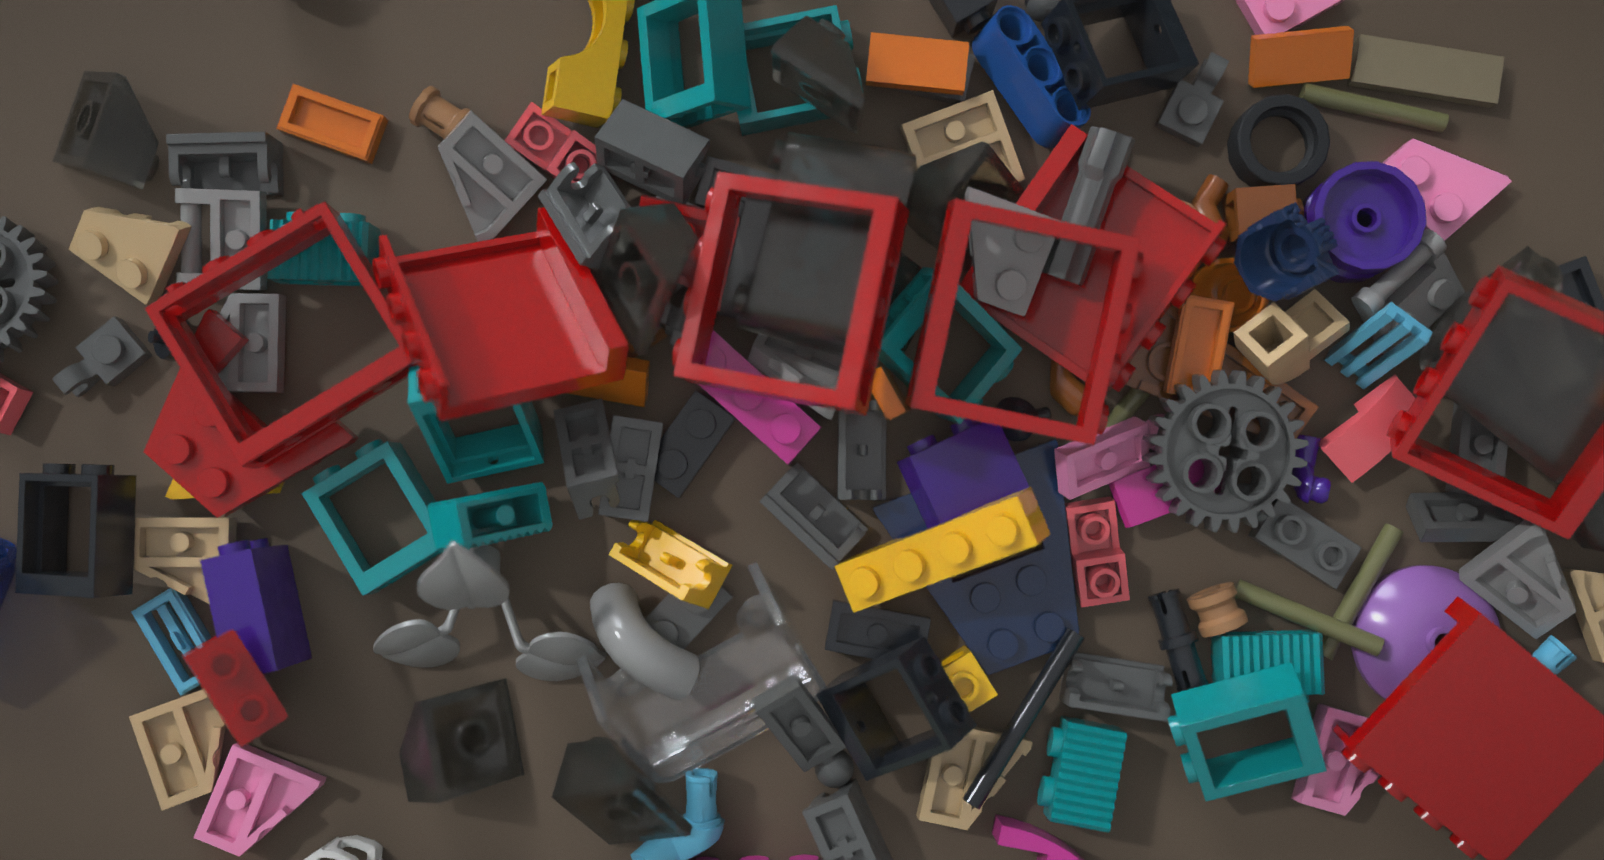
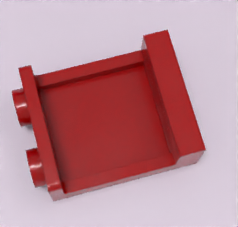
M229 630L218 637L215 635L181 655L240 747L287 718V712L236 631Z

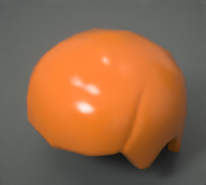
M1235 258L1216 259L1211 267L1205 265L1194 273L1191 280L1197 286L1191 295L1235 302L1229 332H1235L1264 310L1270 300L1249 291L1234 264Z

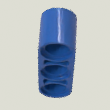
M1002 6L974 37L972 42L973 53L1033 140L1044 148L1054 149L1071 124L1080 129L1090 119L1091 108L1078 110L1071 92L1065 85L1063 73L1052 48L1048 45L1045 37L1030 16L1017 6Z

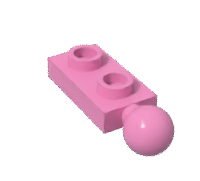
M1156 414L1154 416L1164 417L1165 414ZM1134 416L1107 427L1102 435L1097 434L1095 445L1073 441L1054 449L1058 493L1071 500L1149 467L1150 463L1142 461V456L1148 454L1149 449L1155 451V445L1142 440L1143 435L1157 434L1159 428L1152 424L1149 419L1145 422Z

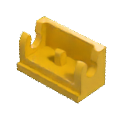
M631 520L628 525L637 531L635 540L630 545L624 542H615L608 555L680 600L709 609L733 565L657 520H654L652 524L646 521Z

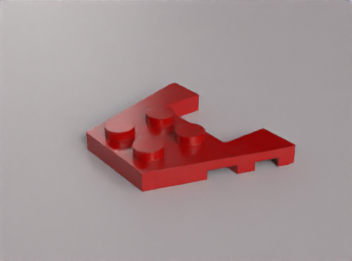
M208 309L204 313L195 333L196 339L218 374L249 341L221 314L212 309ZM180 368L143 452L216 518H225L279 487V484L301 471H307L321 463L322 459L352 445L359 437L340 420H337L258 469L240 467ZM230 393L254 434L267 427L262 420Z

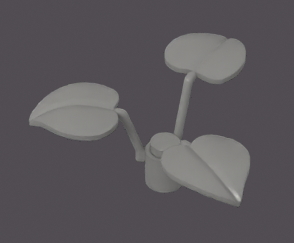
M452 541L441 557L421 575L417 587L419 596L425 602L435 607L449 610L446 621L438 628L431 622L421 619L396 624L383 632L373 646L375 654H380L382 657L399 664L420 668L441 666L452 661L460 652L459 640L448 635L453 630L459 610L466 606L469 609H475L476 607H495L501 604L515 647L522 653L516 659V668L523 674L544 681L568 680L593 670L607 657L606 651L599 650L588 639L567 632L546 633L535 637L530 643L526 642L521 635L508 597L509 584L500 574V552L488 545L466 549L455 541Z

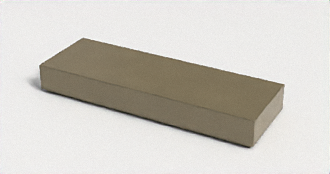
M1360 34L1354 39L1350 78L1348 79L1347 86L1492 108L1498 104L1505 56Z

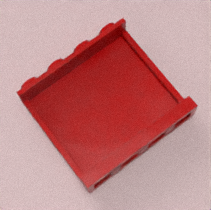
M1071 124L1016 204L1061 221L1079 172L1078 161L1088 134ZM1127 165L1122 178L1115 185L1100 230L1141 238L1138 251L1143 252L1144 262L1139 279L1135 283L1131 282L1127 303L1132 304L1131 321L1127 331L1124 334H1119L1115 353L1120 354L1121 357L1120 369L1113 385L1108 384L1106 395L1111 388L1117 392L1123 389L1137 369L1130 364L1131 360L1141 347L1148 351L1152 349L1167 327L1160 322L1171 305L1177 309L1183 306L1197 286L1195 282L1190 280L1201 263L1211 267L1228 243L1221 238L1225 231L1226 223L1220 219L1215 223ZM1096 248L1083 286L1042 272L1025 317L975 299L972 277L974 266L972 265L959 285L995 321L1086 382L1115 252Z
M545 207L538 208L537 230L535 232L395 256L387 235L379 236L380 258L372 259L375 281L379 289L387 288L389 294H387L386 299L390 319L394 326L401 324L404 331L401 333L406 359L408 363L417 362L420 369L417 371V381L424 402L433 401L440 421L624 380L628 343L589 267L579 264Z
M1457 596L1444 610L1446 614L1457 622L1448 634L1352 736L1338 725L1335 726L1333 732L1346 745L1341 751L1346 759L1365 774L1370 768L1378 772L1381 777L1377 782L1399 802L1402 803L1407 797L1417 804L1413 808L1414 812L1433 829L1439 831L1444 825L1453 833L1448 838L1468 857L1474 860L1480 854L1487 860H1506L1604 760V715L1486 616Z

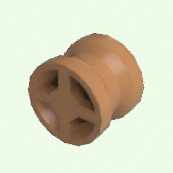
M1226 582L1208 587L1192 594L1186 599L1189 608L1196 611L1199 616L1198 630L1201 637H1212L1227 633L1243 626L1249 621L1246 611L1239 608L1236 603L1237 589L1234 582Z

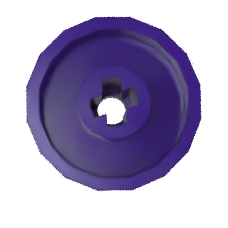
M1378 161L1355 162L1334 172L1323 183L1313 189L1302 202L1304 218L1308 224L1322 217L1326 220L1325 225L1330 226L1329 231L1334 233L1333 239L1337 240L1338 246L1328 253L1332 259V264L1336 266L1339 274L1329 280L1338 283L1363 282L1405 260L1420 244L1427 223L1425 201L1415 182L1398 168Z

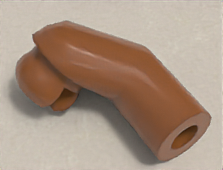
M1207 175L1190 204L1198 212L1215 223L1219 219L1223 221L1217 206L1229 188L1228 183L1218 176ZM1225 227L1221 238L1228 241L1229 231Z
M1050 358V394L1070 415L1078 417L1085 385L1077 380L1074 374Z

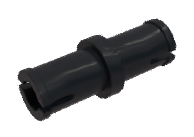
M1179 588L1148 596L1162 637L1158 640L1160 650H1166L1177 685V692L1209 684L1195 642L1199 641L1197 631L1190 629Z

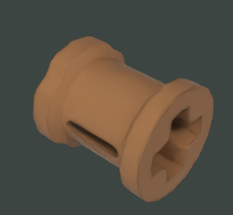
M428 86L413 103L409 119L410 123L417 128L425 126L445 139L470 109H459L442 98L439 89L434 86Z

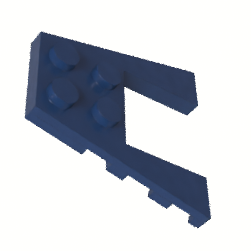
M1056 439L1014 454L1029 487H1032L1051 533L1040 543L1042 548L954 581L950 577L925 586L987 675L1054 651L1067 628L1079 634L1064 496L1058 493L1054 449L1058 448ZM911 493L872 507L874 514L893 540L928 529Z

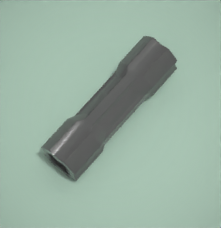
M1091 126L1078 161L1079 172L1061 221L1100 229L1115 185L1122 178L1135 143L1133 138L1109 129ZM1055 239L1042 272L1083 286L1096 247Z

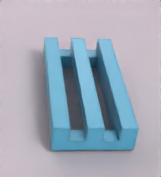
M1390 302L1332 347L1324 361L1331 366L1337 362L1342 364L1343 367L1340 372L1347 378L1352 374L1358 376L1356 384L1365 389L1424 347L1433 332L1393 302ZM1392 320L1399 323L1357 356H1353L1350 353ZM1409 332L1412 333V335L1403 340L1401 343H1399L1393 349L1388 351L1386 354H1384L1378 360L1373 362L1371 365H1366L1368 362L1373 360L1375 357H1377L1387 348L1392 346L1406 334H1408Z
M169 588L131 611L180 696H183L195 690L200 684L195 676L189 677L151 612L157 610L170 632L171 639L182 654L195 647L169 605V601L196 646L212 637L187 595Z

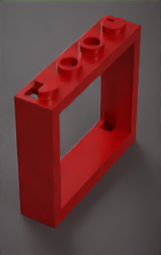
M717 172L715 186L709 189L706 196L705 211L708 218L704 236L699 238L695 247L694 262L697 268L693 287L687 290L684 297L683 312L686 319L682 337L677 339L673 348L672 362L675 367L673 376L693 384L866 416L909 210L898 197ZM741 197L873 216L836 390L705 366Z
M956 198L948 202L905 404L912 408L1095 445L1097 434L1102 435L1108 422L1109 406L1104 404L1108 384L1113 385L1120 369L1121 357L1120 354L1115 353L1119 334H1124L1127 331L1131 321L1132 304L1127 303L1131 282H1137L1143 267L1144 254L1138 251L1141 238ZM972 221L1115 252L1076 424L934 395Z
M325 201L319 205H314L306 211L299 208L291 215L292 221L277 230L267 229L255 234L247 241L246 245L248 247L231 257L225 255L211 260L202 268L203 274L187 283L179 282L166 287L168 293L144 308L240 467L255 469L262 467L407 379L409 367L418 365L417 362L408 363L401 338V333L404 330L401 324L394 326L390 319L386 299L387 294H389L386 288H378L372 265L340 213ZM331 234L399 347L254 434L186 320Z
M1498 265L1491 278L1483 276L1473 289L1468 304L1473 307L1463 323L1455 322L1447 331L1440 346V350L1444 351V354L1435 368L1428 366L1421 373L1413 390V394L1417 395L1409 410L1406 412L1401 409L1392 420L1387 431V436L1391 437L1392 457L1569 540L1604 491V421L1551 498L1418 437L1508 293L1604 335L1603 311Z

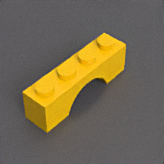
M588 0L593 22L589 42L582 52L560 57L548 67L541 115L595 128L605 124L621 102L622 92L621 88L616 87L618 69L623 68L627 58L628 41L623 39L625 21L628 22L631 18L635 0Z
M1028 487L929 529L900 539L896 538L857 553L834 567L852 611L855 613L1037 546L1051 533L1032 487Z

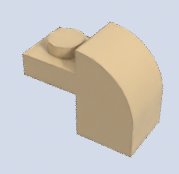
M1314 289L1285 312L1275 302L1271 303L1233 332L1235 346L1271 384L1279 385L1300 376L1310 369V360L1350 330V321Z

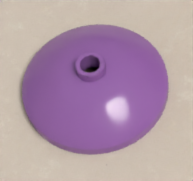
M1415 565L1392 571L1376 581L1352 625L1384 638L1383 648L1377 657L1352 646L1351 649L1355 664L1362 678L1384 700L1435 647L1436 637L1440 634L1446 636L1457 624L1454 619L1444 612L1457 596L1500 628L1493 606L1460 581L1459 573L1443 567Z

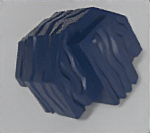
M1295 202L1272 212L1238 235L1234 264L1249 291L1275 302L1283 298L1290 300L1338 275L1339 272L1336 266L1332 264V259L1328 253L1336 248L1338 244L1337 240L1333 239L1334 233L1329 231L1330 226L1325 225L1326 220L1321 217L1308 224L1304 216L1299 214L1300 209Z

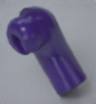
M1299 434L1297 438L1307 440L1309 445L1295 450V457L1301 458L1308 463L1305 467H1296L1292 470L1291 474L1302 482L1300 486H1293L1298 499L1307 504L1309 500L1323 504L1328 501L1331 482L1327 478L1314 476L1321 438Z

